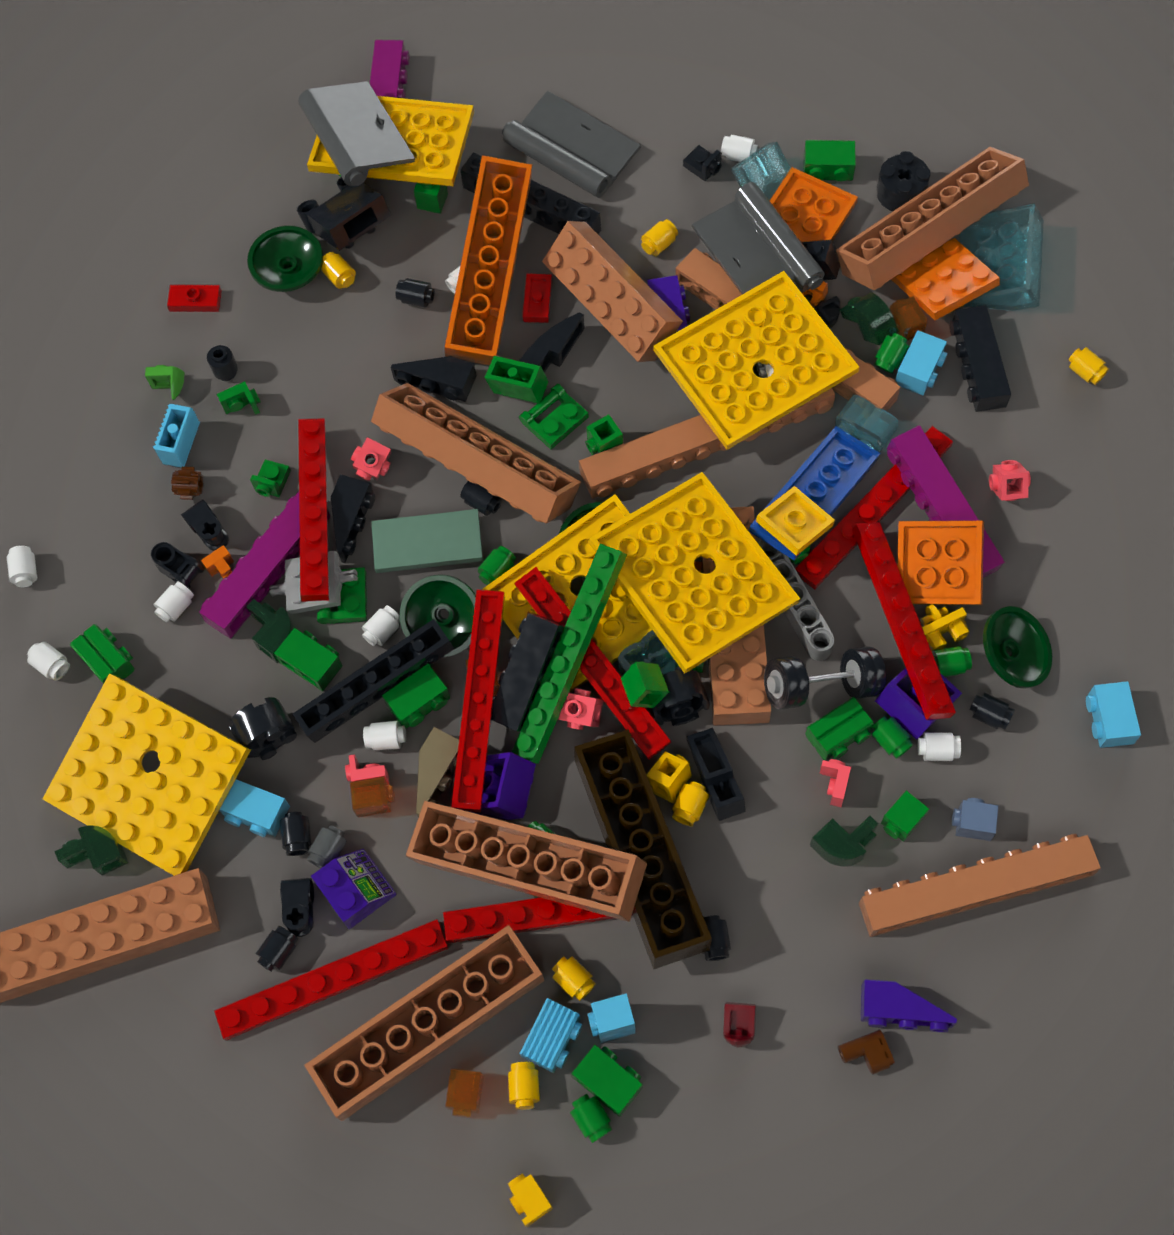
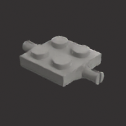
M329 551V601L301 602L300 557L285 560L284 583L270 585L269 589L271 590L269 592L273 597L282 594L286 595V611L290 614L341 605L340 591L344 582L357 581L358 574L355 569L342 572L339 567V554L335 551Z

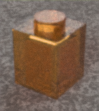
M914 296L905 300L899 299L890 305L887 320L895 333L908 340L914 338L917 330L925 333L928 320Z
M384 777L350 782L352 807L357 817L391 812L390 803L395 802L394 790L392 785L388 786Z
M458 1069L450 1070L445 1107L453 1111L452 1116L471 1118V1113L479 1114L484 1079L481 1072Z

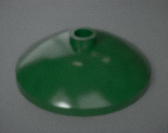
M279 226L264 232L253 242L247 257L248 268L253 279L262 287L276 292H288L304 287L317 276L323 263V252L318 239L308 230L297 226Z
M431 575L417 581L408 589L400 606V624L405 637H408L435 619L454 648L444 657L462 652L470 646L475 593L466 583L449 575ZM442 609H446L449 612L448 618L441 616Z
M1007 606L993 612L987 619L983 631L984 651L992 669L1005 682L1017 688L1027 689L1041 684L1048 677L1052 667V648L1043 626L1032 614L1019 607Z

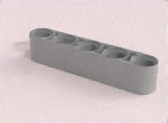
M760 540L758 544L764 552L771 551L775 554L769 557L780 573L787 576L785 579L801 599L798 604L784 612L808 655L816 661L826 660L831 655L833 649V633L789 557L763 540ZM809 618L814 623L806 625L802 623L801 619ZM822 641L827 647L818 648L814 642Z

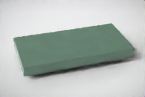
M478 509L371 521L374 569L376 573L483 561Z

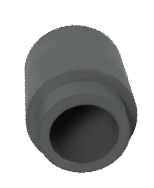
M329 825L328 829L322 827L308 851L310 855L307 860L321 869L333 859L339 857L347 842L343 838L345 833Z

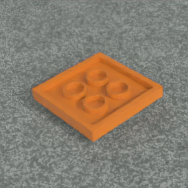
M791 167L770 199V202L801 242L833 241L857 204L858 197Z
M955 238L945 242L941 247L933 250L924 256L922 260L914 263L905 269L903 273L891 279L934 321L1000 285V277Z
M899 521L898 569L912 604L982 605L984 521Z

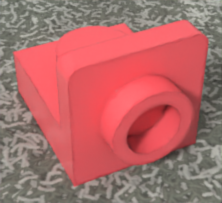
M355 754L349 755L350 764L345 765L346 778L348 782L352 781L356 790L390 785L389 774L385 765L380 766V764L372 763L359 769V762Z
M823 760L820 774L833 777L830 778L827 794L832 795L830 805L842 807L851 767L845 766L846 764L840 760Z

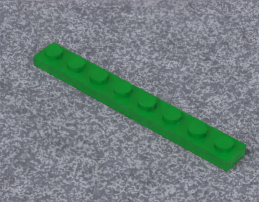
M602 544L599 545L512 753L539 764L627 557V554Z

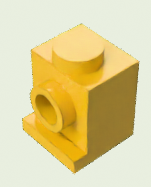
M665 751L646 775L654 794L674 804L676 795L680 792L683 784H686L691 778L692 773L689 762L680 755L674 756Z
M522 1173L508 1183L514 1195L509 1200L519 1215L525 1212L527 1217L522 1219L526 1227L553 1209L531 1174L525 1177Z

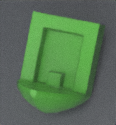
M157 365L155 367H146L145 377L152 389L171 388L172 400H175L183 388L185 372L175 366Z

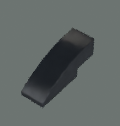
M579 312L551 327L527 349L519 361L541 366L544 373L551 363L560 367L585 329L584 314Z
M710 728L686 736L718 821L746 812L744 798L734 778L733 769L714 729Z

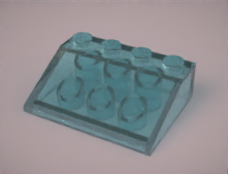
M1035 203L988 213L960 233L959 242L1000 277L999 286L966 303L963 307L987 305V309L1015 311L1040 306L1044 220Z

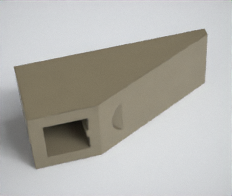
M433 727L419 751L416 806L418 818L424 800L438 804V797L441 792L445 793L449 789L453 780L451 775L456 769L459 739Z

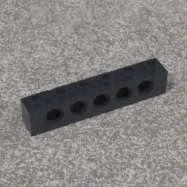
M473 152L460 169L463 188L475 194L482 156ZM531 180L524 218L557 234H560L567 221L586 222L597 234L600 233V212Z
M433 619L294 712L293 716L306 736L316 743L383 698V694L427 664L432 665L454 650L436 620Z

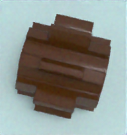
M182 467L181 470L175 471L172 474V492H174V495H180V499L193 500L194 496H200L203 492V475L201 472H196L195 467Z

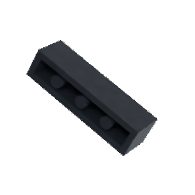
M987 305L956 309L954 318L950 321V333L956 337V355L958 358H961L963 363L961 372L963 380L968 382L967 394L969 402L974 404L975 412L1006 408L1011 397V391Z
M528 613V616L522 620L519 627L520 636L517 644L515 643L509 652V664L507 669L501 673L498 681L500 687L493 700L492 721L512 730L521 731L565 626Z

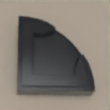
M837 296L814 307L829 329L835 325L839 318L840 302Z

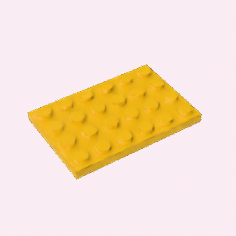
M377 96L414 155L415 162L372 168L368 170L367 178L454 186L474 115L473 105ZM316 136L307 162L308 170L310 172L340 175L319 137Z

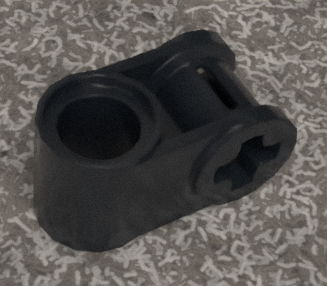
M203 499L181 514L193 532L197 533L210 550L215 551L221 546L228 544V534Z
M158 543L151 550V558L158 570L175 583L178 581L188 589H190V583L198 573H203L205 570L196 559L184 554L170 543ZM171 555L170 559L161 562L164 556Z
M312 878L282 880L280 894L283 924L296 937L306 936L313 928ZM301 916L303 919H299L298 924L294 925L293 922H296L297 917Z

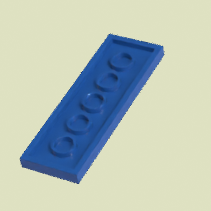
M835 426L765 508L795 486L827 514L832 516L877 462L881 453ZM756 519L750 525V533L792 560L799 556V554L797 556L758 524Z

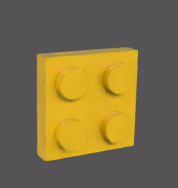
M793 486L757 515L756 522L797 556L833 527L835 519L798 488Z

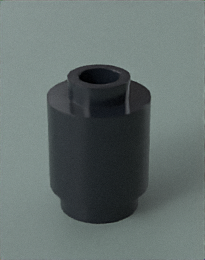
M406 278L405 280L400 279L398 281L395 296L397 300H401L404 304L426 308L429 303L432 304L435 290L429 282Z
M224 345L211 348L207 353V362L214 376L222 381L232 380L238 370V365L232 351Z
M469 481L464 485L460 494L465 504L478 509L485 516L496 513L502 502L500 497L490 494L486 488Z
M986 692L983 693L982 697L976 695L969 709L974 712L972 718L995 729L1000 727L1004 730L1015 709L1009 707V703Z
M297 811L286 813L285 818L279 821L282 848L286 850L287 856L307 854L311 845L308 817Z
M719 915L703 917L712 938L710 950L702 953L705 954L706 961H718L729 958L728 951L731 950L726 920H720Z
M279 925L275 931L272 930L256 952V955L260 957L257 963L270 972L274 968L280 970L296 948L295 943L298 938Z

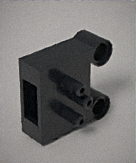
M342 177L337 181V186L340 190L338 194L320 206L316 200H307L297 207V212L306 230L317 234L339 251L344 247L347 249L352 248L354 245L353 241L366 232L368 234L374 233L376 230L375 226L391 216L382 194L365 183L359 186H348Z

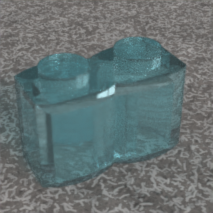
M772 142L755 151L751 156L732 167L731 170L740 187L746 183L755 182L762 192H765L767 190L765 186L771 181L774 184L786 177L785 173L790 169V166L778 142Z
M853 395L837 415L835 426L880 452L897 430L899 420L889 412L875 407L863 397Z
M651 630L643 637L641 642L626 647L620 653L618 667L621 674L624 675L635 662L658 664L659 667H663L673 657L654 631Z

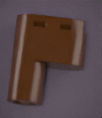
M880 1029L838 1046L839 1054L844 1063L863 1056L872 1075L890 1068L895 1063Z

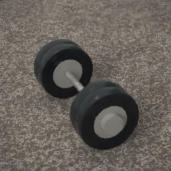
M870 646L847 650L841 659L840 673L808 677L805 665L798 657H779L771 659L767 663L764 672V686L772 706L781 710L803 706L808 699L810 682L841 678L844 689L849 696L856 699L875 697L884 690L886 667L879 651Z

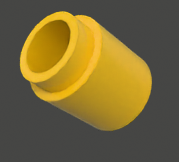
M668 219L659 221L642 235L641 246L647 254L658 256L676 240L678 230Z
M329 252L323 256L322 273L338 289L351 286L355 280L356 272L340 254H335L334 252Z
M1087 347L1083 350L1080 348L1076 349L1068 359L1071 362L1069 368L1087 383L1091 382L1096 385L1109 371V368L1105 366L1106 362Z
M691 781L690 784H683L672 808L674 812L672 818L689 827H692L695 822L699 821L709 798L706 787L694 781Z
M565 956L562 957L552 968L555 972L552 979L572 998L576 997L579 1001L584 999L596 985L592 980L593 975L573 956L569 959Z
M533 1062L511 1064V1071L508 1072L509 1103L516 1105L518 1110L534 1108V1103L540 1101L538 1070L535 1069V1063Z

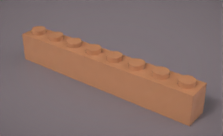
M1071 834L1061 838L1060 843L1050 845L1049 841L1034 845L1032 847L1033 850L1023 853L1021 849L1007 852L1004 854L1005 858L994 860L993 857H987L977 861L976 866L966 868V865L962 864L948 870L949 873L938 876L937 872L923 875L920 877L921 881L910 883L909 880L899 881L892 885V889L884 891L880 887L870 889L864 892L865 896H862L859 906L869 936L872 937L1094 876L1101 867L1088 835L1078 837L1077 834Z

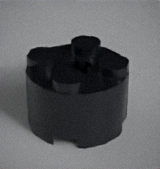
M903 151L898 155L888 158L882 164L879 173L877 199L882 206L890 211L898 209L928 188L930 169L923 160L914 156L910 151Z
M678 666L674 671L662 673L669 693L654 708H651L655 721L662 726L664 722L670 721L672 726L686 724L698 719V712L703 708L705 710L709 709L710 703L700 674L696 670H690L684 674Z
M275 697L264 698L266 703L256 707L250 703L231 718L233 725L229 726V729L235 740L251 750L247 758L260 757L262 760H267L276 755V749L296 739L295 727L279 699Z

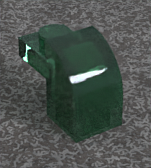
M872 292L864 297L852 298L846 306L840 309L843 319L858 323L864 341L881 345L886 335L892 336L893 333L899 332L888 306L879 296Z
M253 599L246 607L251 616L263 626L252 637V640L261 652L278 664L279 661L274 653L294 629V625L282 606L275 611L266 602L261 605Z
M869 816L849 835L832 818L812 837L810 846L824 860L833 865L842 867L855 865L864 859L867 852L861 844L867 847L876 838L875 830L879 823Z
M93 825L78 828L81 839L70 840L64 843L62 848L54 851L58 862L67 869L90 859L93 869L102 876L129 863L122 846L117 843L116 839L107 830Z

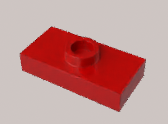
M526 274L523 322L549 323L552 274Z
M170 285L167 307L170 312H219L222 290L220 285Z

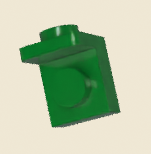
M245 381L216 394L226 414L237 412L248 404L251 405L255 415L260 413L256 404L261 403L255 389L249 390Z
M265 459L258 476L252 475L250 481L258 494L264 497L272 495L280 498L291 469L287 465Z

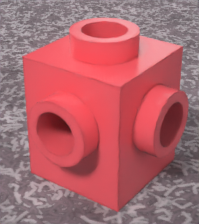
M367 437L363 446H357L351 457V460L354 461L352 466L357 470L356 475L367 481H370L371 478L378 480L380 475L384 477L391 465V462L388 461L392 453L391 449ZM373 458L375 459V462L373 464H367V460Z
M1005 460L1001 464L993 465V474L989 475V486L991 491L993 490L1001 501L1028 498V487L1031 484V477L1029 471L1020 462Z
M574 688V693H568L560 712L559 720L567 721V727L583 730L584 725L599 727L604 701L603 699L590 697L591 691Z

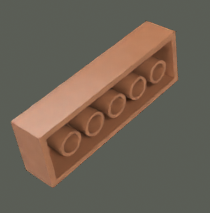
M567 221L542 262L637 362L656 361L658 356L654 352V345L675 334L683 321L586 222Z

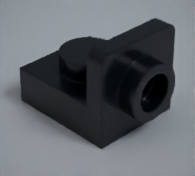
M698 145L683 160V167L706 181L720 171L722 167V152L717 149L712 154Z

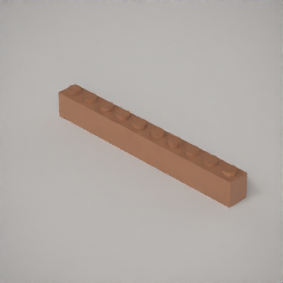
M696 248L676 267L679 285H684L686 290L715 310L742 295L720 264L715 262L710 255L702 253ZM845 348L860 367L859 372L832 389L879 421L897 401L901 386L891 377H886L878 372L872 364L863 362L851 350Z
M832 388L743 441H753L761 434L776 432L785 425L793 422L800 423L807 417L817 413H826L833 407L835 399L834 390ZM699 415L579 460V468L583 481L593 499L596 497H606L614 490L622 487H632L643 479L658 477L662 472L669 469H679L690 461L696 459L703 460L711 453L719 450L726 451V448L704 418Z

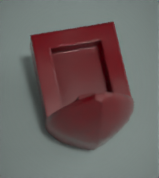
M725 1003L723 1036L730 1045L740 1048L753 1041L755 1037L756 1004Z

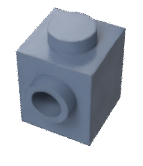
M978 798L963 800L958 809L954 808L952 815V826H956V836L991 841L996 834L998 805L986 804L984 800Z

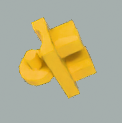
M931 604L925 608L927 616L921 618L920 621L924 626L922 629L931 651L946 647L947 642L942 636L946 632L950 633L955 642L968 636L970 631L964 621L967 613L963 607L948 614L946 607L938 610Z

